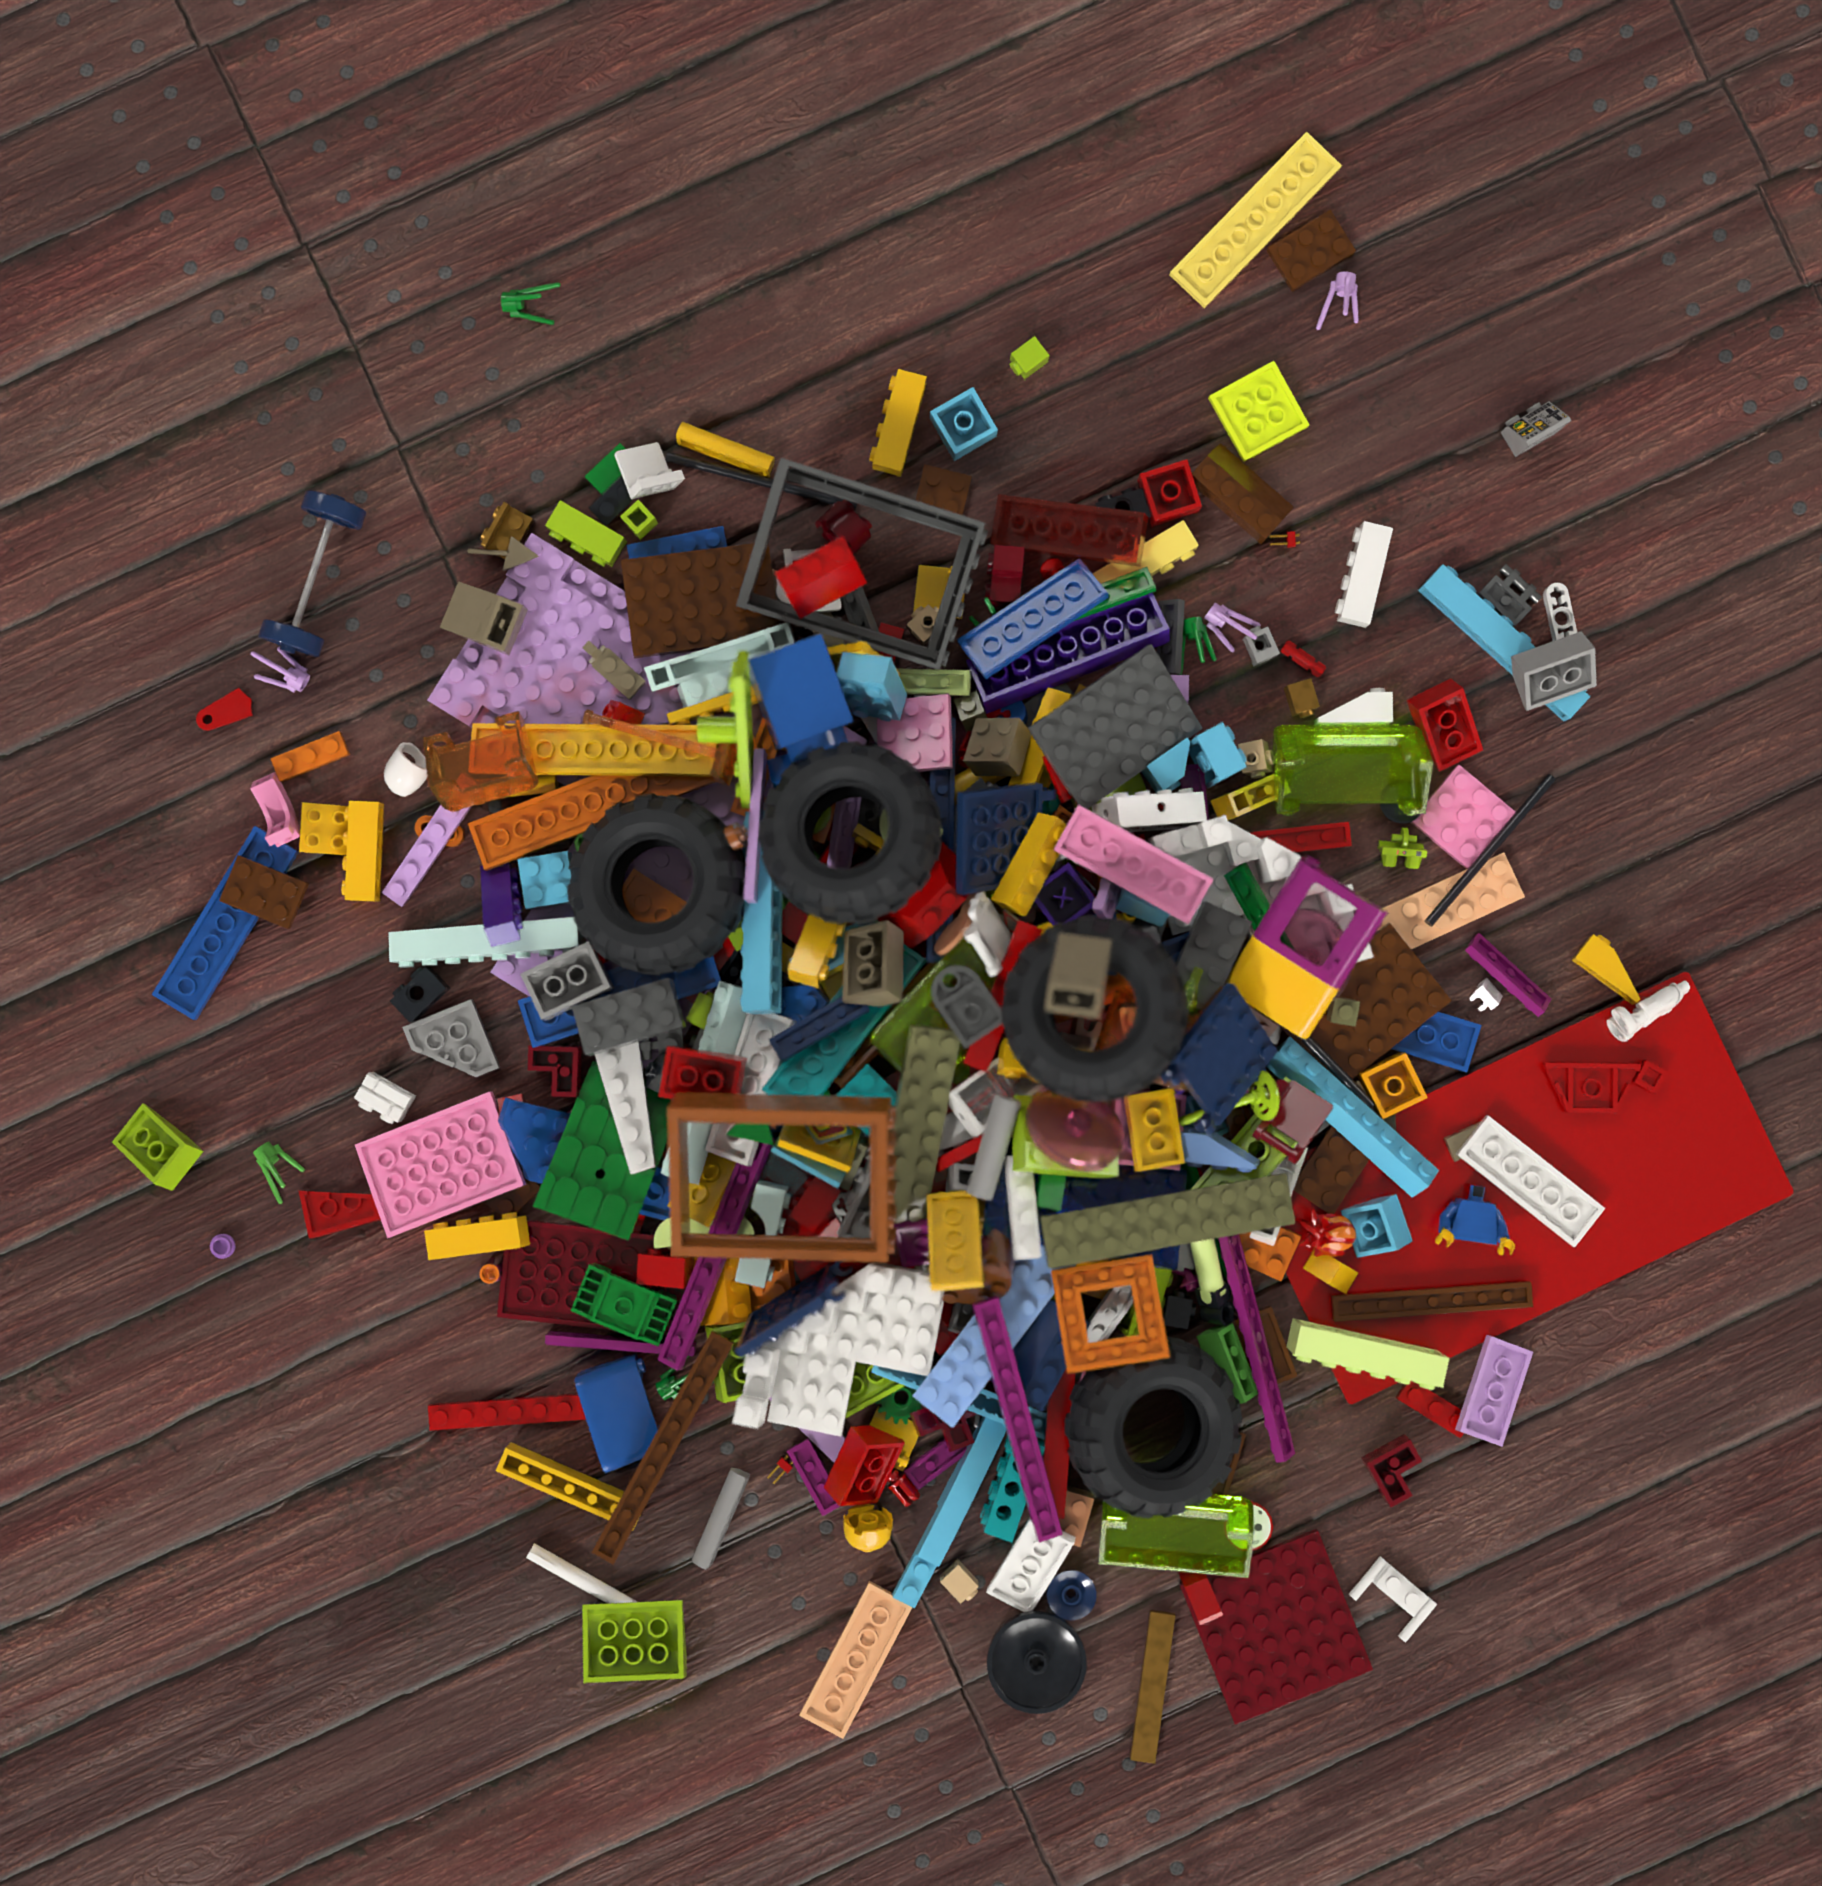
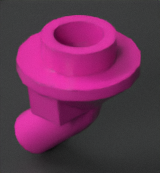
M1184 1268L1183 1272L1172 1269V1272L1184 1277L1180 1284L1181 1290L1186 1289V1292H1192L1199 1286L1197 1276L1188 1268Z

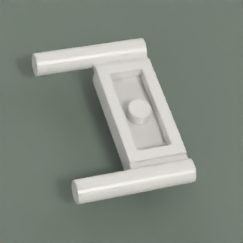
M1380 1556L1351 1590L1349 1595L1357 1601L1373 1582L1380 1590L1413 1616L1398 1635L1404 1642H1407L1436 1607L1437 1603Z

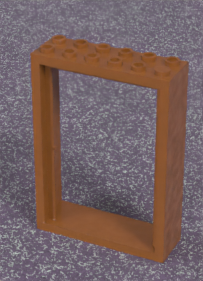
M681 1092L675 1094L667 1108L671 1256L888 1262L889 1254L894 1253V1244H896L897 1236L896 1228H894V1220H896V1204H894L896 1180H892L894 1179V1171H896V1155H893L894 1146H896V1131H892L894 1129V1121L896 1122V1106H892V1097ZM688 1122L771 1124V1127H776V1124L870 1126L871 1238L690 1233Z

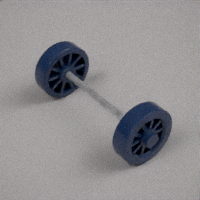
M307 490L301 504L302 510L325 520L326 523L293 623L290 625L264 619L258 636L266 641L280 645V650L295 654V651L319 657L324 639L306 632L304 629L299 628L333 523L360 530L366 516V511L345 501V498L341 496Z

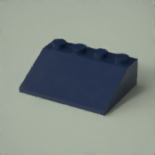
M1052 1298L1013 1348L1027 1404L1041 1412L1066 1369L1056 1300ZM1085 1317L1086 1329H1088L1091 1322Z

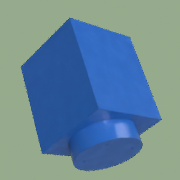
M821 634L749 659L750 682L775 750L786 747L790 761L794 763L807 758V753L822 746L824 750L837 747L840 742H848L843 726L853 722Z

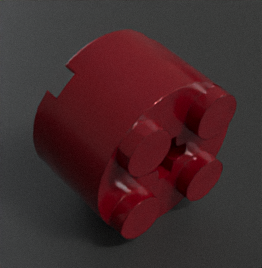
M844 499L842 502L836 501L815 522L817 529L820 526L822 527L824 532L821 536L828 544L843 536L853 555L871 538L869 530L872 528V525L865 517L862 516L860 518L854 512V506Z

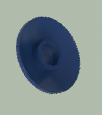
M1065 1570L1054 1576L1048 1585L1047 1601L1049 1607L1057 1616L1065 1620H1078L1088 1615L1093 1609L1096 1602V1589L1092 1580L1083 1572ZM1074 1589L1076 1591L1075 1595L1068 1596L1066 1594L1067 1590Z

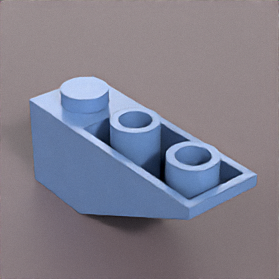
M1186 1127L1181 1132L1184 1160L1190 1167H1201L1202 1164L1212 1165L1213 1169L1223 1170L1227 1169V1167H1236L1237 1171L1251 1172L1252 1169H1256L1260 1164L1258 1158L1216 1132L1208 1136L1204 1130L1199 1133L1196 1128Z

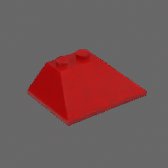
M943 842L939 859L934 862L930 872L931 877L922 891L918 890L909 898L908 904L894 914L889 912L877 917L879 922L888 920L904 932L903 944L910 949L930 937L969 895L956 893L957 856Z

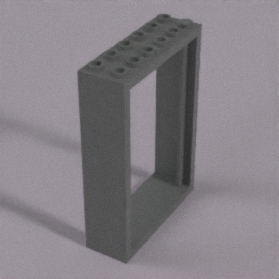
M780 458L736 606L849 642L863 641L868 643L872 649L940 670L941 665L946 666L950 652L946 651L948 641H954L957 627L953 625L956 617L961 618L965 603H962L961 599L963 593H969L973 579L968 577L971 569L975 570L977 568L980 554H977L976 551L978 545H984L988 530L984 529V522ZM787 481L961 536L927 647L842 621L841 617L835 619L813 612L799 619L791 604L754 593Z

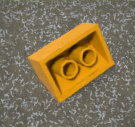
M694 1257L693 1269L695 1267L698 1257ZM727 1258L700 1326L730 1325L746 1322L749 1314L752 1313L749 1285L735 1281L740 1258Z

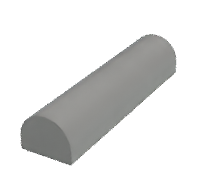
M1000 1095L994 1096L967 1193L981 1199H993L1020 1107V1100Z
M737 1468L730 1469L693 1555L692 1562L695 1565L706 1570L713 1564L750 1478L749 1473Z

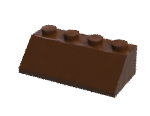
M1221 443L1192 472L1196 488L1261 545L1294 508L1293 505Z

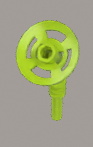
M1263 1070L1258 1076V1081H1255L1250 1086L1248 1093L1243 1095L1234 1108L1250 1103L1256 1116L1261 1120L1268 1121L1272 1120L1278 1112L1279 1092L1273 1077ZM1265 1083H1266V1085H1267V1087H1268V1089H1269V1093H1268L1267 1089L1263 1087V1086L1265 1085ZM1267 1108H1269L1266 1114H1262V1111H1265ZM1200 1109L1178 1117L1180 1125L1183 1127L1196 1122L1204 1114V1111Z

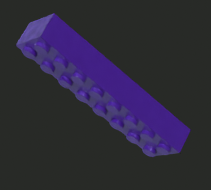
M1152 592L1071 622L987 679L983 677L970 659L966 660L968 670L971 671V680L980 697L985 713L988 714L1044 692L1048 687L1054 688L1125 660L1149 644L1153 648L1170 642V629Z

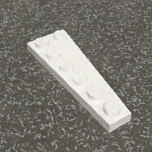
M640 1042L595 1055L630 1174L656 1167L643 1075V1062L639 1047Z

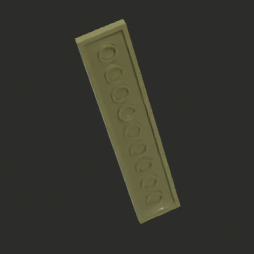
M1286 1173L1039 1217L1047 1267L1049 1269L1295 1224Z

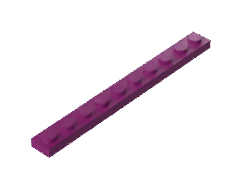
M759 1142L752 1166L736 1162L708 1234H737L772 1145ZM698 1257L657 1360L677 1371L683 1369L727 1258Z
M1236 1234L1220 1237L1218 1239L1221 1247V1258L1226 1266L1227 1281L1231 1286L1233 1294V1305L1238 1313L1239 1328L1246 1344V1355L1250 1359L1252 1378L1258 1390V1402L1262 1406L1265 1417L1264 1425L1269 1433L1270 1448L1275 1456L1276 1463L1285 1462L1296 1453L1240 1236Z
M995 1295L974 1302L972 1305L1036 1540L1041 1543L1063 1534L999 1298Z

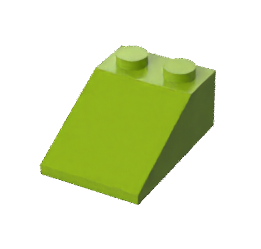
M142 1103L112 1141L155 1185L171 1191L174 1190L204 1152L188 1136L144 1103Z

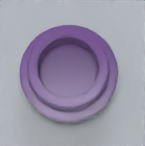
M228 1234L216 1235L210 1242L211 1253L220 1259L230 1257L236 1248L234 1239Z

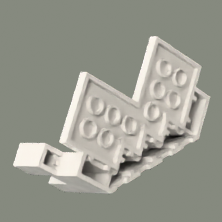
M1226 815L1148 839L1149 844L1214 879L1189 924L1171 914L1169 915L1167 921L1171 935L1190 931L1201 904L1205 901L1238 916L1243 915V918L1247 919L1224 877L1225 874L1242 863L1248 864L1271 906L1301 857L1268 838L1260 839L1227 821ZM1315 883L1284 931L1296 952L1315 964L1322 966L1332 951L1329 941H1334V944H1337L1354 917L1353 910L1356 908L1323 886ZM1352 884L1346 885L1353 890ZM1250 926L1248 930L1249 938H1251L1254 933L1252 926ZM1369 943L1357 962L1373 957Z
M882 1262L868 1264V1266L832 1289L834 1294H840L842 1291H845L846 1294L842 1301H827L825 1309L819 1314L813 1316L811 1313L804 1318L805 1321L797 1328L792 1329L789 1327L783 1331L784 1334L778 1340L772 1343L767 1341L756 1354L752 1356L746 1355L743 1372L747 1373L743 1395L737 1399L733 1423L759 1428L765 1422L768 1401L772 1397L768 1422L841 1437L856 1362L924 1376L930 1374L944 1305V1290L932 1291L930 1287V1274H926L924 1271Z

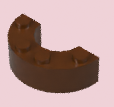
M993 1229L981 1238L983 1286L944 1290L943 1300L945 1302L972 1304L995 1295L1000 1299L1009 1291L1016 1260L1013 1257L1012 1243L1004 1234Z

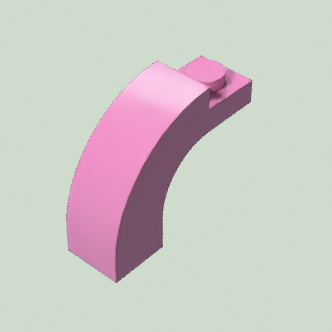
M276 772L254 781L250 789L265 816L268 827L265 839L269 846L275 844L279 847L300 837V829L295 811Z

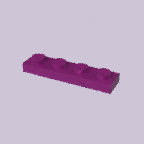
M1480 933L1476 934L1465 951L1473 960L1485 968L1492 977L1496 978L1506 987L1509 993L1517 997L1528 1010L1532 1011L1537 1017L1542 1015L1552 999Z

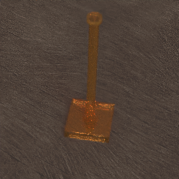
M587 709L583 716L584 724L590 725V723L715 758L710 775L718 783L730 786L735 762H737V743H719L717 749L594 714L593 710Z

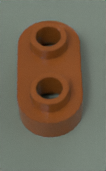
M735 822L723 828L725 836L734 851L747 846L748 829L744 824L740 825L738 822Z

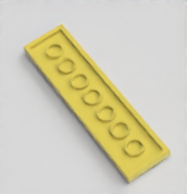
M1306 132L1182 259L1169 275L1205 309L1340 170L1342 165Z

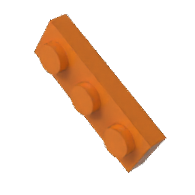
M338 731L270 759L279 781L284 782L349 756L350 752L342 732Z

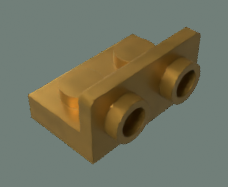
M503 502L502 506H497L492 516L494 520L490 528L486 527L480 539L482 541L481 546L487 550L508 551L511 536L522 543L534 519L514 509L508 503ZM497 555L504 560L506 559V556Z

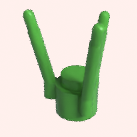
M266 1142L257 1148L253 1154L257 1158L256 1162L261 1167L277 1202L282 1204L283 1200L269 1172L270 1170L280 1187L284 1188L285 1183L273 1165L279 1160L277 1155H280L300 1172H304L305 1169L285 1153L278 1144L273 1147L270 1142Z

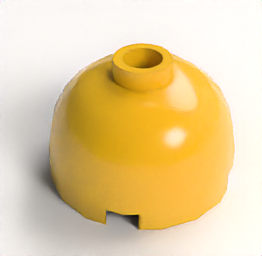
M872 1504L857 1505L848 1509V1514H844L843 1529L848 1543L863 1552H871L882 1548L890 1539L893 1529V1517L887 1509L882 1507V1511L873 1510L874 1505Z

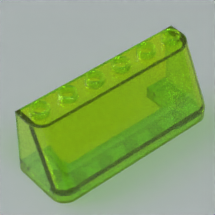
M1213 1494L1198 1506L1193 1504L1187 1506L1184 1513L1165 1518L1161 1515L1142 1518L1131 1516L1103 1501L1098 1564L1249 1578L1254 1539L1253 1504L1244 1497Z

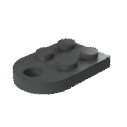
M951 966L942 970L936 976L931 989L933 1003L965 1049L1002 1024L1001 1008L974 971L963 966ZM952 974L956 977L957 985L954 988H946L943 985L942 979L945 975Z

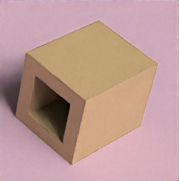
M959 1559L940 1575V1582L960 1604L965 1599L967 1601L971 1600L978 1592V1580Z

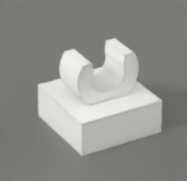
M1485 978L1478 984L1470 1000L1473 1001L1475 998H1481L1484 1003L1479 1006V1011L1485 1010L1487 1006L1492 1010L1499 1005L1503 995L1488 978Z

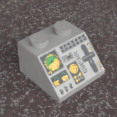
M1550 401L1542 406L1538 402L1526 410L1527 415L1522 418L1516 415L1505 422L1507 426L1501 431V434L1514 456L1517 457L1558 433L1571 421L1570 417Z

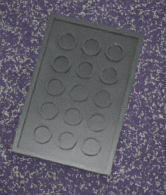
M1151 644L1142 648L1028 727L1031 735L1076 806L1080 805L1086 809L1140 773L1148 764L1185 738H1190L1203 729Z

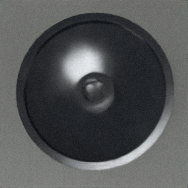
M1028 1611L1008 1619L995 1632L988 1647L987 1672L993 1689L1006 1704L1025 1713L1043 1714L1063 1707L1078 1693L1086 1674V1653L1080 1636L1067 1621L1049 1612Z

